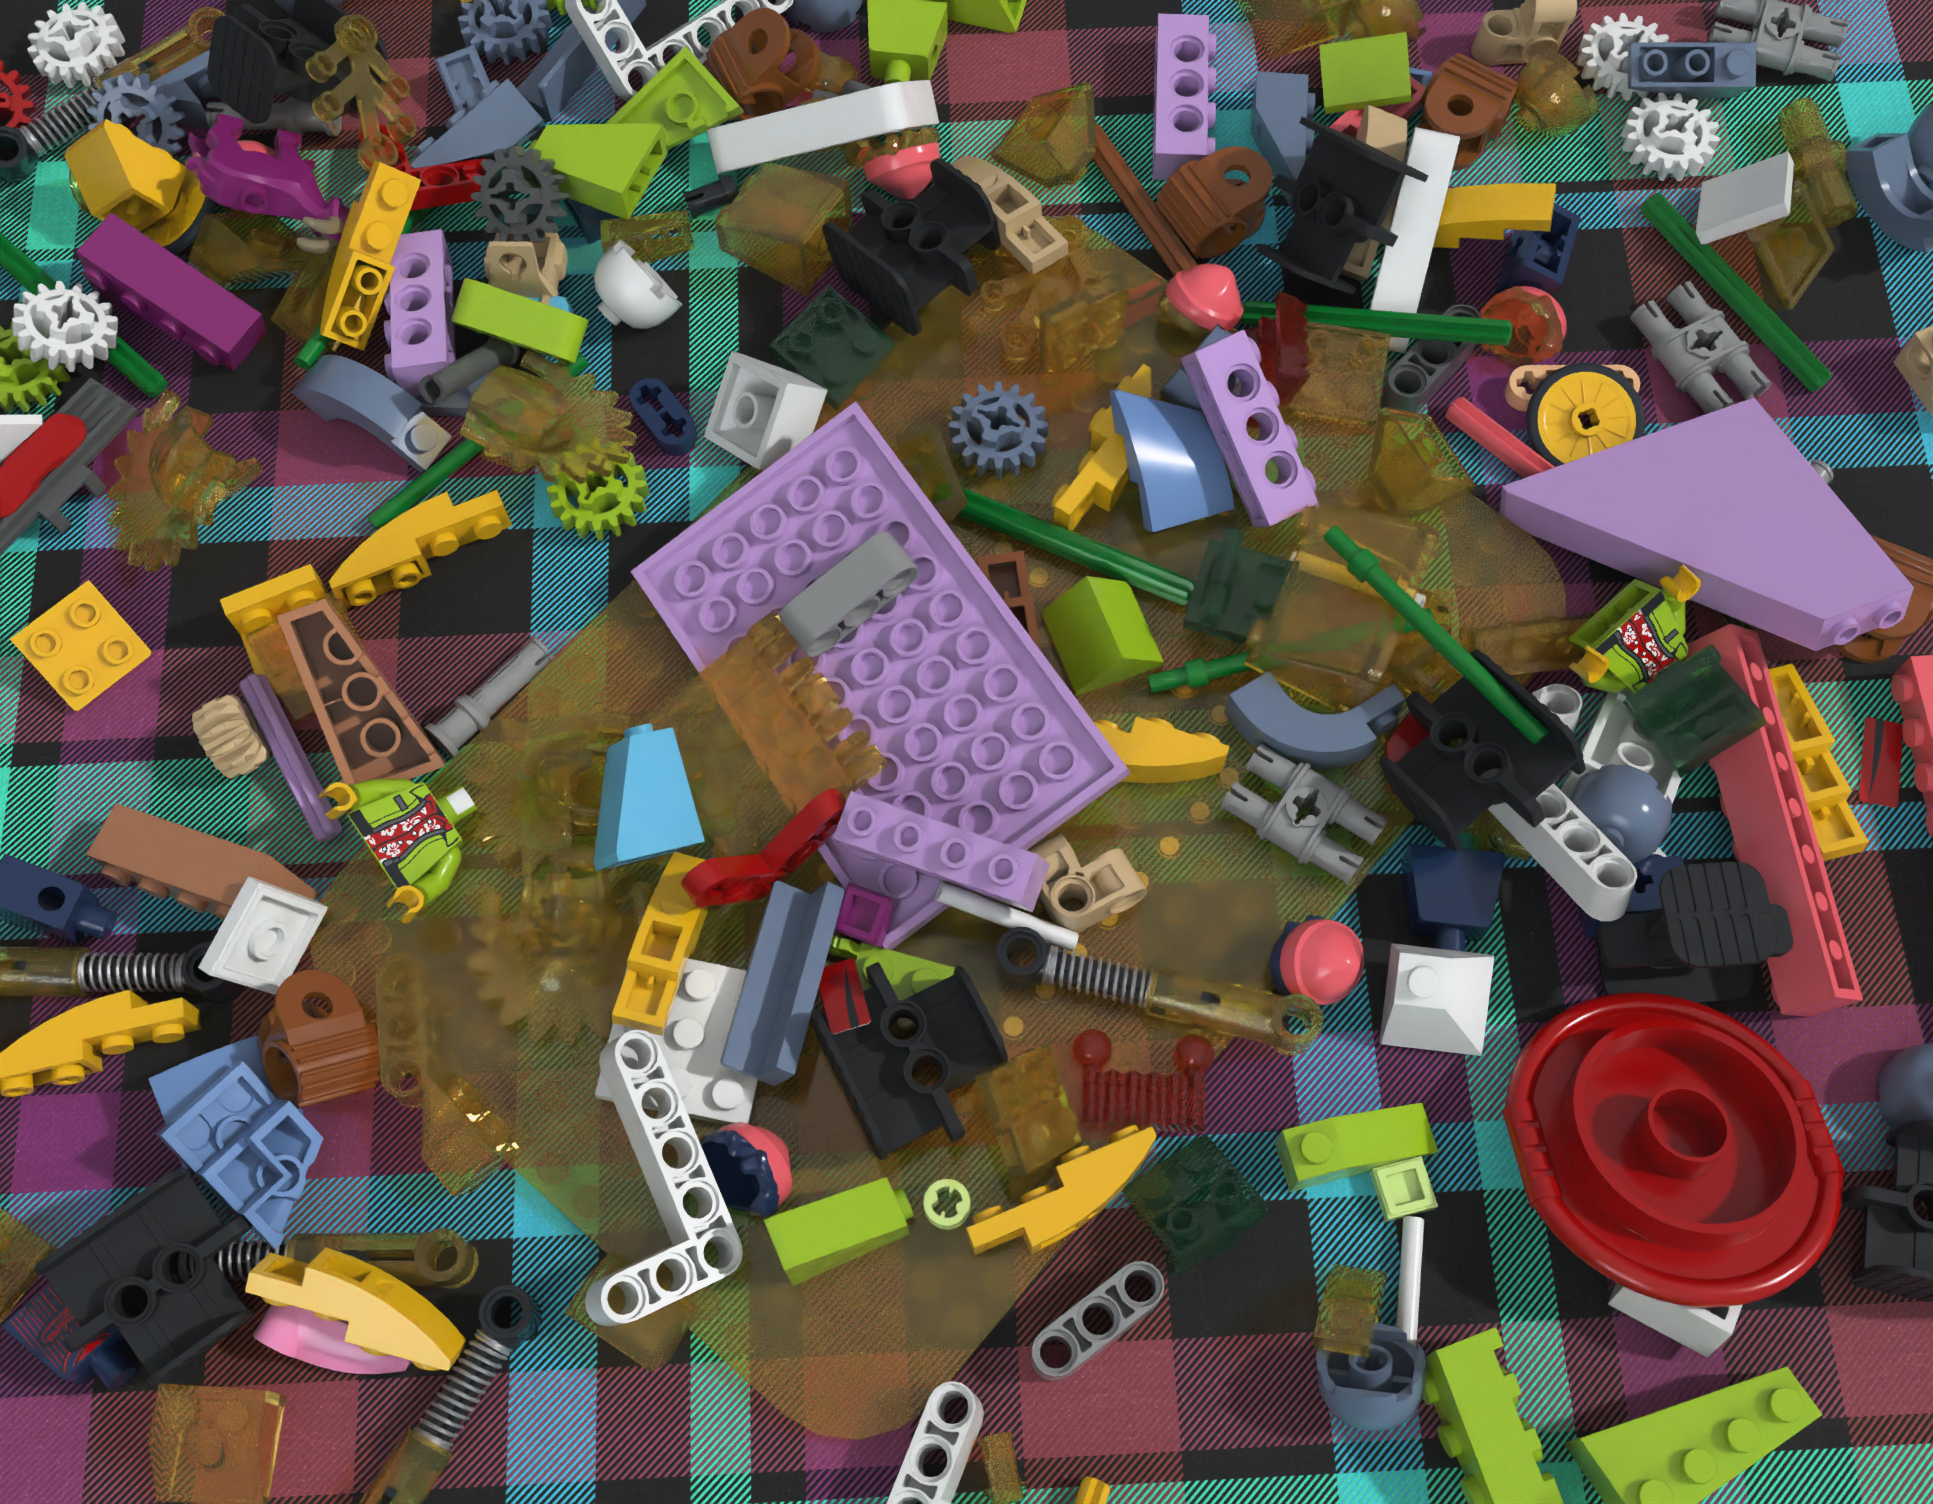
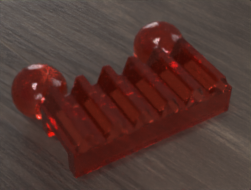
M1279 291L1275 297L1276 317L1271 319L1261 316L1258 320V326L1247 328L1245 332L1247 337L1252 338L1258 346L1261 355L1259 365L1266 381H1270L1275 387L1279 396V405H1289L1310 378V372L1305 370L1310 363V359L1304 356L1309 350V345L1304 343L1309 336V332L1304 330V327L1308 324V319L1303 316L1308 310V306L1298 300L1297 297ZM1249 417L1246 426L1251 429H1260L1258 422L1253 417Z
M1087 1029L1076 1036L1072 1045V1053L1075 1061L1082 1067L1079 1127L1124 1129L1137 1125L1139 1130H1145L1153 1126L1154 1131L1203 1133L1205 1129L1204 1073L1211 1068L1215 1059L1213 1045L1207 1038L1198 1034H1190L1181 1038L1176 1044L1174 1059L1180 1070L1184 1072V1076L1179 1073H1171L1169 1075H1161L1158 1072L1140 1074L1138 1071L1133 1070L1127 1073H1120L1114 1069L1102 1072V1067L1110 1061L1113 1053L1110 1038L1104 1032L1097 1029Z

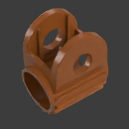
M758 8L747 13L732 28L722 32L712 42L708 52L705 53L707 60L704 61L710 74L745 111L732 118V120L737 119L739 122L784 110L787 102L800 94L813 80L819 64V51L812 37L802 30L789 29L787 21L779 13L769 8ZM795 53L797 61L794 68L789 73L782 74L780 70L781 63L787 54Z
M1461 53L1451 56L1439 67L1423 93L1421 104L1424 105V112L1418 128L1460 136L1461 145L1458 146L1452 171L1462 170L1474 164L1489 141L1493 140L1496 142L1498 140L1514 98L1517 95L1519 82Z
M1240 146L1222 148L1200 161L1192 160L1178 168L1166 183L1161 186L1160 193L1156 195L1158 201L1155 204L1196 259L1199 257L1202 260L1205 258H1215L1230 252L1243 240L1251 237L1260 229L1266 211L1264 199L1268 196L1272 185V170L1267 160L1252 149ZM1231 170H1240L1247 174L1249 182H1244L1242 179H1225L1224 175Z
M1873 535L1870 536L1912 584L1914 589L1904 619L1890 628H1878L1867 632V634L1874 638L1858 635L1846 644H1834L1843 655L1862 663H1878L1887 660L1899 650L1907 637L1914 634L1920 627H1924L1933 616V559Z
M304 970L286 978L278 988L273 1000V1008L263 1018L257 1034L264 1072L276 1096L279 1099L290 1100L299 1109L376 1087L375 1081L380 1080L378 1074L379 1070H381L378 1035L371 1020L364 1018L360 1004L349 985L339 977L320 970ZM309 997H317L324 1000L330 1008V1014L315 1003L303 1002V1000Z

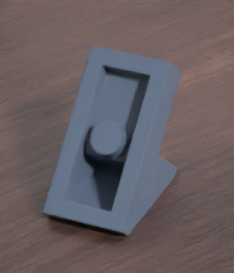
M209 50L149 83L152 86L162 81L165 83L162 94L166 98L173 95L177 96L178 100L172 107L174 111L184 112L186 116L177 121V125L210 129L206 119V112L202 104L217 97L212 92L207 75Z

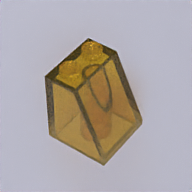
M764 162L755 175H749L746 178L739 195L731 205L724 206L719 212L715 227L720 250L807 296L833 262L831 254L827 249L828 246L822 226L830 221L845 232L853 227L849 181L842 177Z

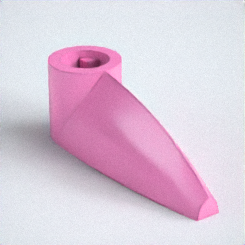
M271 1305L253 1335L261 1343L284 1355L340 1372L356 1374L406 1371L412 1363L410 1360L393 1355L375 1356L368 1354L360 1346L344 1342L349 1321L323 1320L318 1318L314 1311L292 1305L285 1307Z

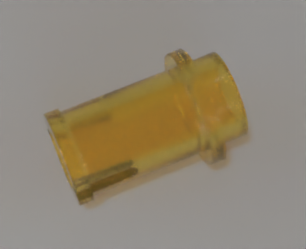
M1012 1432L996 1433L978 1439L988 1488L984 1490V1496H990L992 1504H1012L1024 1500L1022 1489L1027 1487L1026 1481H1020L1012 1442Z

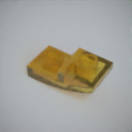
M1333 1264L1318 1313L1313 1336L1314 1348L1369 1358L1375 1323L1379 1322L1387 1279L1386 1272Z

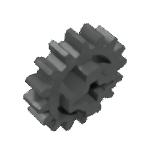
M510 146L509 151L507 149L495 150L494 157L496 161L483 159L481 162L483 169L486 171L485 176L474 175L473 180L481 185L480 192L471 194V199L481 201L482 208L478 209L475 213L476 218L487 217L489 222L486 225L485 231L487 233H497L500 231L499 241H532L533 243L546 241L544 231L556 233L559 230L554 218L566 217L567 212L559 207V201L568 199L569 193L559 191L558 185L565 180V176L553 175L551 171L556 162L553 159H542L540 161L541 151L538 149H527L525 151L524 146ZM522 192V194H530L531 198H522V201H518V198L511 199L509 195Z

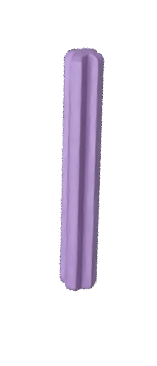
M263 674L247 676V679L240 682L239 688L314 839L317 842H328L334 839V837L342 832V826L338 818H327L326 813L333 808L327 796L318 798L323 788L267 677Z

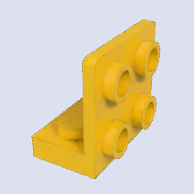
M311 564L220 599L225 616L241 635L254 673L257 675L263 674L267 677L276 697L304 687L277 616L326 598L331 601L327 588Z
M89 580L10 638L13 644L74 711L82 709L151 655V650Z

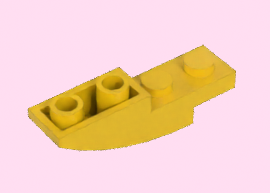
M374 160L359 202L353 200L337 248L324 302L320 327L321 335L360 350H365L395 267L390 265L419 188L420 179Z
M1143 363L1133 377L1125 376L1117 389L1150 398L1151 368ZM1111 405L1107 410L1103 407L1100 408L1092 418L1088 431L1091 432L1090 451L1079 465L1077 471L1079 475L1071 485L1064 483L1055 494L1051 503V507L1054 508L1053 524L1070 531L1075 529L1093 504L1110 512L1130 480L1124 436L1115 433Z
M497 490L456 506L453 505L448 492H445L400 514L377 530L341 564L329 580V584L344 609L351 606L366 605L379 595L397 588L405 589L412 587L421 579L432 575L426 561L427 559L435 556L449 555L455 552L458 547L478 539L493 538L502 530L512 527V523Z
M1136 716L1130 733L1122 731L1121 727L1107 720H1096L1094 722L1131 772L1120 782L1146 784L1174 783L1222 773L1230 746L1222 744L1213 735L1203 732L1190 734L1177 730L1168 721L1155 717L1146 720Z
M674 852L667 863L653 892L627 959L628 969L611 1014L612 1023L663 1036L689 956L694 953L709 906L696 907L682 888L681 881L691 869L705 861V859Z
M130 989L100 997L74 1007L26 1033L0 1053V1093L5 1097H17L32 1093L34 1086L52 1082L54 1085H72L85 1080V1075L103 1071L101 1052L109 1055L122 1054L133 1050L134 1044L153 1040L155 1043H171L179 1041L185 1037L184 1033L201 1029L200 1012L183 997L148 1005V1002Z
M1137 1125L1124 1128L1108 1137L1111 1144L1095 1151H1091L1089 1145L1076 1148L1061 1157L1063 1164L1055 1169L1054 1177L1059 1189L1052 1191L1050 1185H1044L1021 1196L1023 1204L1004 1212L1002 1206L998 1205L973 1216L974 1225L966 1228V1235L974 1255H978L1022 1235L1032 1255L1082 1227L1101 1212L1125 1188L1139 1170L1157 1137L1153 1126L1140 1132Z
M325 1247L310 1263L270 1252L249 1272L245 1292L261 1296L270 1305L280 1307L292 1305L314 1311V1314L323 1320L349 1321L344 1342L358 1345L368 1354L375 1356L393 1355L407 1359L423 1370L436 1371L442 1369L449 1371L465 1348V1337L431 1302L404 1282L353 1256Z

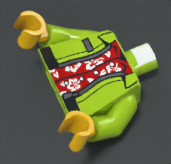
M1684 564L1679 567V572L1673 579L1669 576H1664L1660 579V585L1664 587L1663 591L1634 579L1567 639L1584 656L1579 660L1578 664L1572 662L1569 668L1579 675L1581 682L1585 686L1616 694L1626 690L1639 696L1650 690L1657 699L1670 696L1679 686V680L1671 669L1687 656L1689 649L1683 637L1686 632L1685 602L1697 593L1701 586V580Z
M371 779L351 785L334 782L319 793V799L330 796L338 802L337 807L326 813L329 819H336L347 810L353 809L347 816L397 889L386 903V906L389 908L393 903L401 902L409 908V911L400 920L405 924L411 922L422 907L449 888L461 863L460 848L464 845L461 836L453 825L477 810V807L462 785L438 800L435 799L424 782L415 784L409 779Z

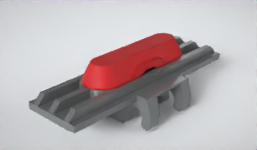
M90 378L54 415L49 417L42 426L34 431L30 438L24 440L4 460L0 467V556L37 518L42 521L46 519L55 530L63 534L72 524L59 508L82 485L96 498L106 490L105 484L87 466L140 413L138 409L93 378Z

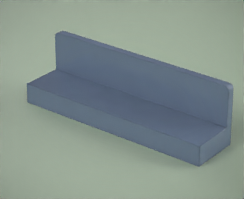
M617 0L630 24L646 7L645 0ZM588 5L584 8L591 14L596 13V10H592ZM573 22L517 89L540 116L550 121L554 120L598 66ZM608 30L605 35V44L611 50L619 40V37L616 33Z
M776 881L771 885L720 1059L723 1067L772 1086H776L795 1075L811 1011L813 1010L845 893L844 888L827 882L812 894H809L781 881Z

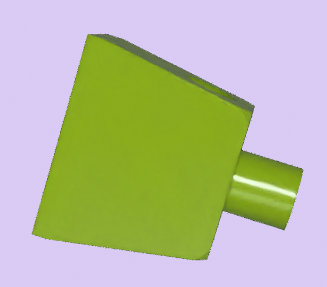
M867 0L871 76L875 79H884L883 85L905 81L931 80L948 34L947 3L923 0Z

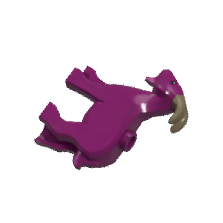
M218 113L215 124L208 131L206 139L198 138L192 132L189 133L188 145L191 148L193 157L188 158L185 162L186 169L195 174L196 178L200 181V190L209 199L221 206L239 211L274 215L288 219L294 218L302 221L317 236L314 238L298 237L296 240L297 246L306 252L322 255L338 247L350 208H347L339 197H333L328 203L325 202L313 174L315 161L302 160L298 154L302 145V135L300 133L278 129L274 138L275 157L262 152L243 150L236 140L243 133L244 120Z

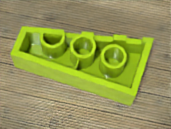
M1497 1327L1425 1356L1426 1387L1423 1400L1427 1405L1434 1404L1442 1422V1425L1437 1427L1440 1441L1450 1458L1457 1457L1465 1475V1478L1460 1480V1484L1467 1503L1564 1504L1554 1477L1547 1471L1542 1474L1540 1473L1537 1462L1543 1460V1447L1535 1427L1531 1426L1525 1418H1519L1516 1407L1519 1405L1518 1396L1522 1395L1515 1374L1512 1371L1506 1372L1498 1363L1494 1350L1504 1345Z
M1783 1367L1565 1442L1564 1445L1605 1504H1698L1823 1414L1790 1369Z

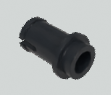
M720 174L717 181L688 192H683L693 219L727 205L730 208L735 207L734 203L740 201L741 197L732 175L724 178Z

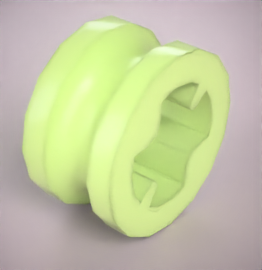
M945 1178L929 1186L924 1195L923 1205L926 1217L932 1225L939 1229L952 1230L965 1223L970 1214L971 1200L963 1184L956 1180ZM949 1191L950 1198L955 1193L962 1200L956 1204L957 1214L954 1217L945 1218L944 1211H942L940 1216L934 1212L933 1208L939 1204V1193Z

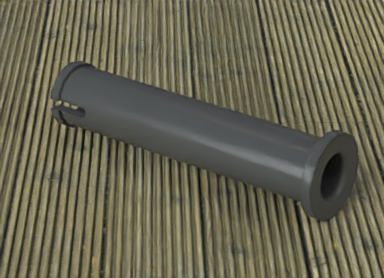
M489 337L486 344L433 374L423 377L419 385L421 395L431 404L435 401L436 404H440L446 398L499 367H510L515 364L520 355L519 346Z

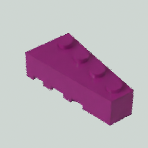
M113 213L108 215L76 251L84 269L82 274L89 281L93 291L99 292L102 297L164 331L173 339L192 347L212 365L218 366L221 364L235 371L267 333L263 316L260 312Z

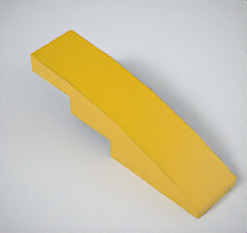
M1504 183L1447 189L1433 247L1459 248L1461 238L1504 240L1506 229L1550 231L1556 183Z
M1793 663L1768 669L1823 861L1862 852L1869 841L1847 803L1852 790L1830 752L1835 743L1833 735Z

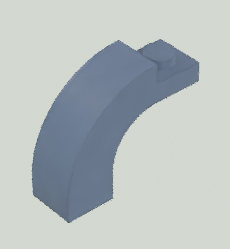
M1876 133L1843 150L1847 174L1855 195L1863 209L1878 227L1892 240L1909 249L1920 252L1932 250L1933 192L1925 185L1916 170L1908 134Z
M324 355L318 358L311 369L306 372L291 391L294 396L326 422L340 418L364 428L420 473L428 469L452 437L419 409L422 403L407 391L371 368L342 356Z
M1268 671L1229 694L1224 713L1240 735L1255 749L1261 743H1264L1266 747L1296 765H1299L1301 762L1304 764L1309 763L1312 770H1327L1345 767L1369 757L1377 737L1392 729L1399 722L1397 716L1405 698L1395 684L1349 711L1339 714H1319L1306 710L1296 704L1285 693L1271 672Z

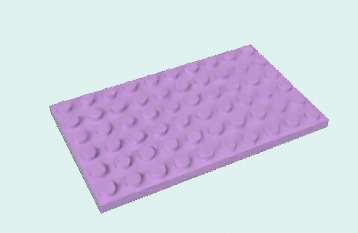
M856 401L631 571L795 816L816 796L828 789L836 788L846 800L849 797L850 791L1028 850L1131 774ZM880 532H890L918 567L919 573L917 578L908 588L831 649L817 657H807L780 621V612L793 598L867 539ZM834 834L818 849L845 890L848 882L898 900L882 944L884 949L892 950L950 907L935 900V893L942 882L941 880L849 849L833 839Z

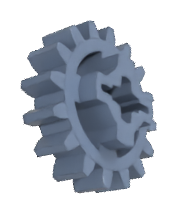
M472 0L473 3H462L461 5L464 15L458 17V22L466 47L474 45L479 57L485 54L489 64H493L498 57H502L505 65H510L514 56H518L522 62L527 61L525 52L531 50L538 54L541 52L538 41L548 42L550 39L548 29L552 28V21L546 0Z
M125 72L118 75V79L113 76L102 82L104 88H99L92 92L91 95L99 103L87 107V112L97 117V122L88 125L89 130H92L105 119H108L113 123L127 127L134 136L153 147L167 151L171 155L181 151L182 147L175 139L186 136L187 131L177 126V121L186 116L184 112L174 111L172 107L178 100L176 95L166 98L162 94L165 88V83L162 81L150 86L148 74H140L134 79L131 72ZM143 114L145 115V118L139 121V125L129 128V125L135 122V118Z
M996 381L994 391H987L982 384L977 385L976 397L964 393L962 395V407L953 406L952 422H949V438H953V454L962 453V465L964 467L970 466L975 462L977 464V475L982 476L988 468L994 469L996 479H1001L1003 469L1008 468L1015 476L1020 475V463L1023 462L1027 466L1033 467L1035 465V453L1043 454L1045 451V438L1048 437V422L1045 421L1044 406L1034 407L1035 395L1032 392L1023 398L1019 396L1018 384H1014L1010 391H1003L1001 381ZM973 440L978 441L980 443V446H978Z

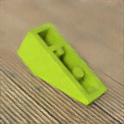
M1422 1103L1331 1117L1282 1130L1275 1141L1290 1192L1366 1173L1373 1168L1419 1156L1426 1157L1439 1152Z

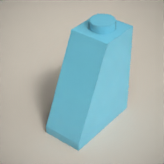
M651 723L635 726L623 731L625 739L607 747L593 860L596 871L679 852L705 842L673 727L654 731Z

